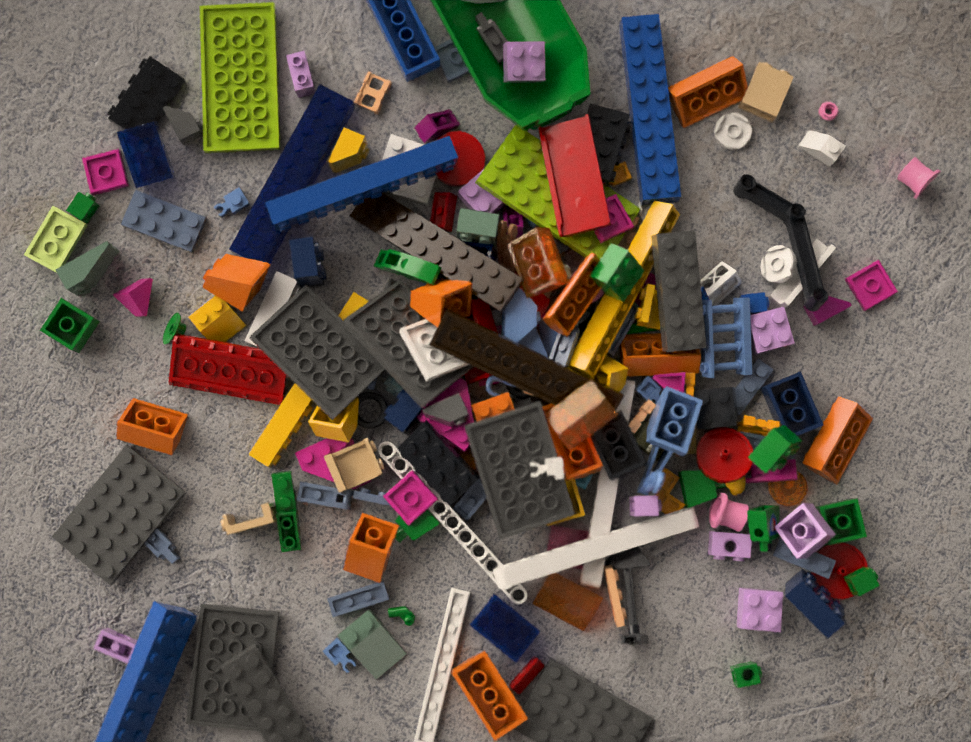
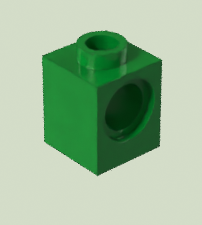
M78 192L66 211L88 224L100 206L95 202L96 198L86 192L83 195Z
M863 566L844 576L851 593L856 596H861L880 586L877 581V573L869 567Z
M750 661L730 666L733 683L737 688L761 683L762 671L760 666H757V663ZM750 669L751 676L748 679H744V671Z

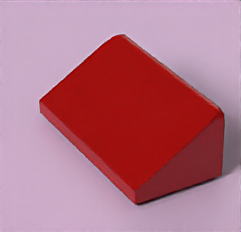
M451 192L434 193L430 222L446 232H452L457 203V196Z
M533 656L509 683L510 689L517 694H521L545 667V664L536 656Z

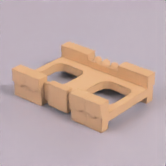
M368 71L359 90L360 92H358L354 100V105H359L378 115L385 93L388 94L391 88V81ZM376 78L383 82L380 90L370 87L372 79ZM365 95L376 99L372 107L362 104Z
M651 400L645 401L639 408L640 412H637L633 420L629 421L632 433H636L642 425L641 421L643 422L647 414H650L655 408L656 404Z

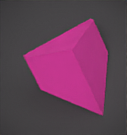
M140 279L112 295L134 316L146 317L153 279Z
M686 372L658 374L651 378L662 388V391L668 386L684 393Z

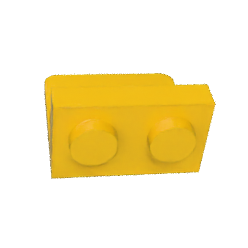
M647 284L643 289L641 288L639 294L641 304L637 308L635 315L637 319L636 325L660 330L657 290H654L655 285Z

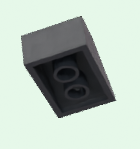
M622 410L585 426L611 481L648 465Z

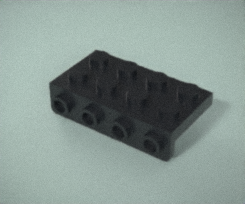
M151 56L147 60L144 58L138 67L140 71L137 75L133 74L128 81V84H130L127 91L122 90L117 98L120 100L117 106L112 105L107 113L110 122L115 123L144 143L164 115L163 107L170 106L186 81Z
M590 103L587 114L590 117L602 181L605 182L606 187H609L610 182L614 183L617 173L614 171V167L620 164L622 155L619 154L620 149L624 150L627 138H624L625 132L629 133L632 122H629L630 114Z
M427 420L397 448L401 456L414 467V470L427 481V484L449 506L480 479V476Z

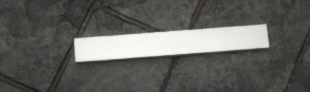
M451 588L414 742H434L470 596L469 591Z

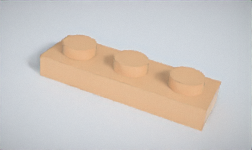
M611 565L604 566L603 570L614 622L617 627L625 626L624 619H627L625 608H621L620 604L623 596L621 589H617L616 581H619L616 569L613 570Z

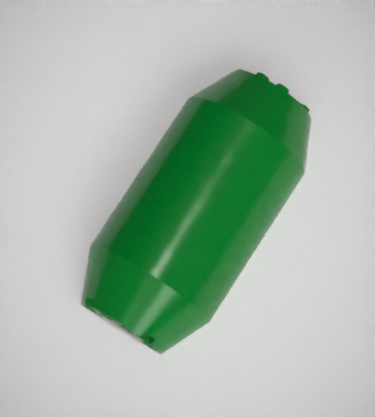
M430 0L485 103L523 131L527 132L529 129L537 130L540 126L542 128L561 119L590 96L587 48L560 0H503L486 3H472L464 0ZM482 12L487 21L490 19L494 21L508 42L545 41V81L504 83V62L497 63L478 34L477 27L479 25L475 20V16Z

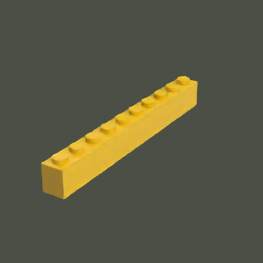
M654 201L649 208L628 249L645 271L624 302L604 293L572 354L569 363L571 369L594 379L654 266L651 236L671 233L680 216V213L673 204Z
M353 292L338 316L344 320L369 301ZM295 383L248 454L267 467L277 465L281 459L279 454L283 448L285 450L288 448L292 441L290 437L294 432L297 433L302 426L301 420L304 416L307 417L313 409L311 406L313 401Z

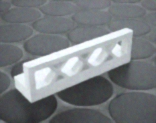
M816 239L812 246L818 268L822 266L836 247L832 244L827 247ZM797 265L793 276L786 282L779 284L769 296L780 307L786 308L803 289Z
M723 261L720 262L700 280L702 300H712V306L718 305L742 283L737 271ZM722 269L727 271L724 275L717 276ZM713 282L712 286L703 289L705 284Z

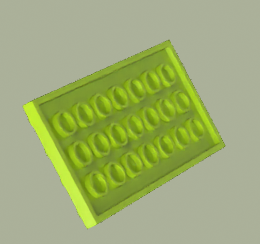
M275 3L200 5L203 151L205 153L280 150Z
M516 125L475 182V184L585 258L590 253H595L600 260L610 244L618 246L625 233L620 234L603 243L599 242L594 231L569 237L559 236L541 141ZM603 184L606 198L616 194L630 220L633 222L640 208Z

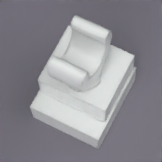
M561 457L545 458V465H539L536 462L530 463V466L538 468L536 473H530L532 477L546 473L547 475H554L555 479H564L563 459Z

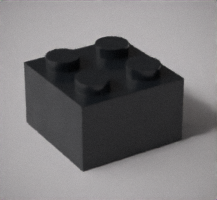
M734 387L694 391V397L703 400L697 418L698 430L739 426Z

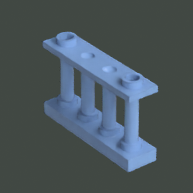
M733 298V304L712 306V300H702L706 348H701L700 371L702 377L715 378L714 371L734 369L736 374L752 375L750 298ZM712 313H734V323L713 325ZM734 331V343L713 344V333ZM735 350V362L714 363V352Z

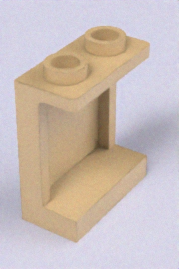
M759 62L755 67L754 74L738 108L773 122L780 111L794 76H791L785 70L772 68V65Z
M366 438L361 442L324 456L339 493L383 475L382 470L385 467L381 458H376L374 452L377 451L373 440L369 441Z
M275 503L261 505L264 517L236 524L233 514L222 515L221 526L223 531H226L227 535L276 523L277 511Z

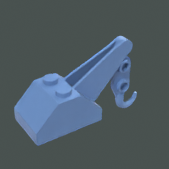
M519 288L502 312L501 335L548 357L535 328L540 323V312H537V305ZM493 375L487 379L485 385L487 392L494 397L499 394L492 391L491 385L493 382L498 381L510 387H516Z
M668 386L663 389L652 411L646 430V442L653 446L647 461L648 465L638 486V493L647 496L650 491H653L656 494L660 490L665 478L662 470L672 453L680 456L687 454L703 400ZM660 447L664 449L661 457L659 458L653 472L650 473L658 449Z

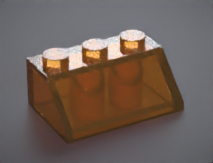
M536 227L507 244L518 276L524 280L522 287L526 298L553 291L569 282L550 228Z
M590 379L544 415L568 449L572 450L617 416L618 413L593 380Z
M555 572L546 575L532 604L584 631L595 616L603 597Z

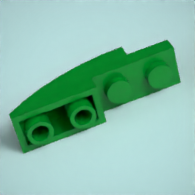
M381 249L373 265L379 270L403 275L408 279L431 285L435 284L441 271V267L436 264L388 249V251Z
M292 471L272 473L281 552L301 550L299 515Z

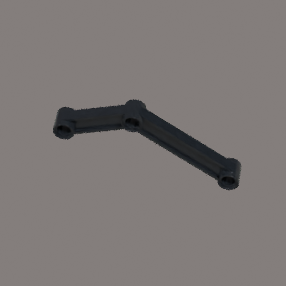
M749 174L743 175L734 186L733 192L735 196L740 199L746 198L780 218L786 225L792 250L797 260L796 265L805 296L804 305L809 311H818L829 297L823 287L805 220V208L801 204L789 202L760 185L753 176Z

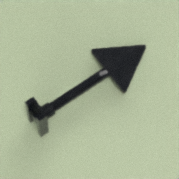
M637 546L610 555L605 565H611L613 570H624L629 626L628 634L621 635V644L633 645V643L638 642L649 644L648 635L640 634V627L637 624L632 569L647 567L651 563Z

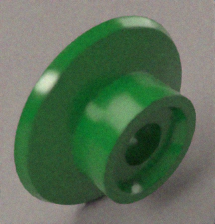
M178 312L171 317L165 328L163 344H169L176 334L184 335L186 331V324L181 322V315Z

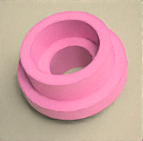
M825 102L819 108L820 117L826 121L833 120L838 114V108L832 102ZM825 110H830L831 114H827Z

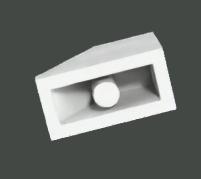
M808 131L798 147L830 167L837 160L845 145L830 135Z

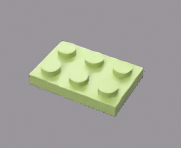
M52 206L24 255L56 272V269L66 264L88 225Z

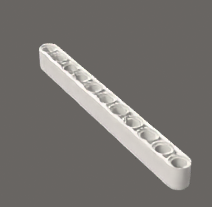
M626 379V384L620 391V393L624 394V398L616 412L622 410L629 424L635 381ZM604 466L598 473L587 539L610 532L619 478L611 481ZM605 557L583 563L580 585L600 588Z
M383 442L378 449L379 455L401 479L413 470L422 482L431 489L438 500L428 509L497 584L494 571L488 570L486 565L490 560L496 561L498 566L503 565L459 515L441 499L440 495L427 484V481L414 470V467L401 456L397 447L391 442ZM386 445H390L393 448V452L389 456H385L382 452ZM400 459L406 462V467L403 470H397L395 467L396 462ZM438 502H442L445 505V511L440 514L434 510V505ZM449 517H456L458 519V525L455 528L448 526L447 520ZM463 531L470 532L471 540L463 542L460 539V534ZM476 546L484 548L485 551L482 556L474 555L473 549ZM521 584L501 589L515 604L524 603L528 596L527 591ZM517 589L524 592V596L520 600H516L513 597V592Z
M694 507L684 508L494 568L493 571L498 588L503 589L697 528L699 523Z

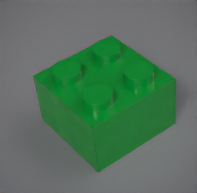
M610 244L589 276L606 295L624 302L645 270L629 250Z
M61 298L40 331L68 349L80 353L100 321Z
M785 425L775 427L748 458L765 474L771 471L775 472L778 469L781 470L788 462L786 459L790 455L793 456L800 449L798 445L802 440Z
M858 498L815 506L836 534L824 545H833L867 537Z

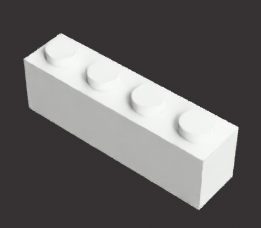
M276 271L245 342L259 348L249 337L301 289L294 278Z

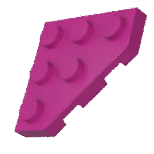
M461 378L424 407L426 408L459 393L469 414V419L464 425L474 423L467 382ZM423 410L418 415V421L423 423L427 420L444 439L463 452H466L470 444L464 425L450 427L425 418Z
M352 437L349 442L326 438L295 452V455L303 471L334 482L324 456L333 454L355 443ZM369 480V481H367V482H365V483H362V484H360V485H358V486H355V487H353V488H351V489H353V490H354V489H357V488H359V487H361V486H363V485H365V484H367V483H370V482H372V481Z

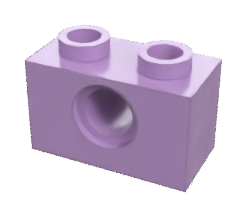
M305 51L286 55L297 97L316 94Z
M629 496L630 516H659L658 511H661L662 505L661 500H658V496Z
M709 531L708 554L713 555V559L725 560V556L733 557V561H744L745 558H751L750 534ZM728 541L734 544V548L730 552L725 548Z
M106 628L101 630L93 649L128 663L137 640Z

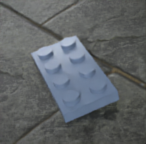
M135 190L121 225L193 253L207 218Z

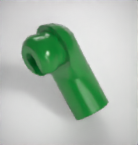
M406 606L388 608L389 618L400 617L407 626L414 624L415 615Z

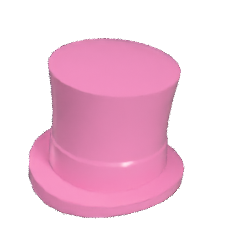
M914 157L900 172L897 180L911 188L915 193L914 198L917 199L941 171L938 169L933 172L917 157Z
M719 493L717 498L713 499L709 509L711 527L717 528L718 525L740 532L747 521L748 505L731 501L726 493Z

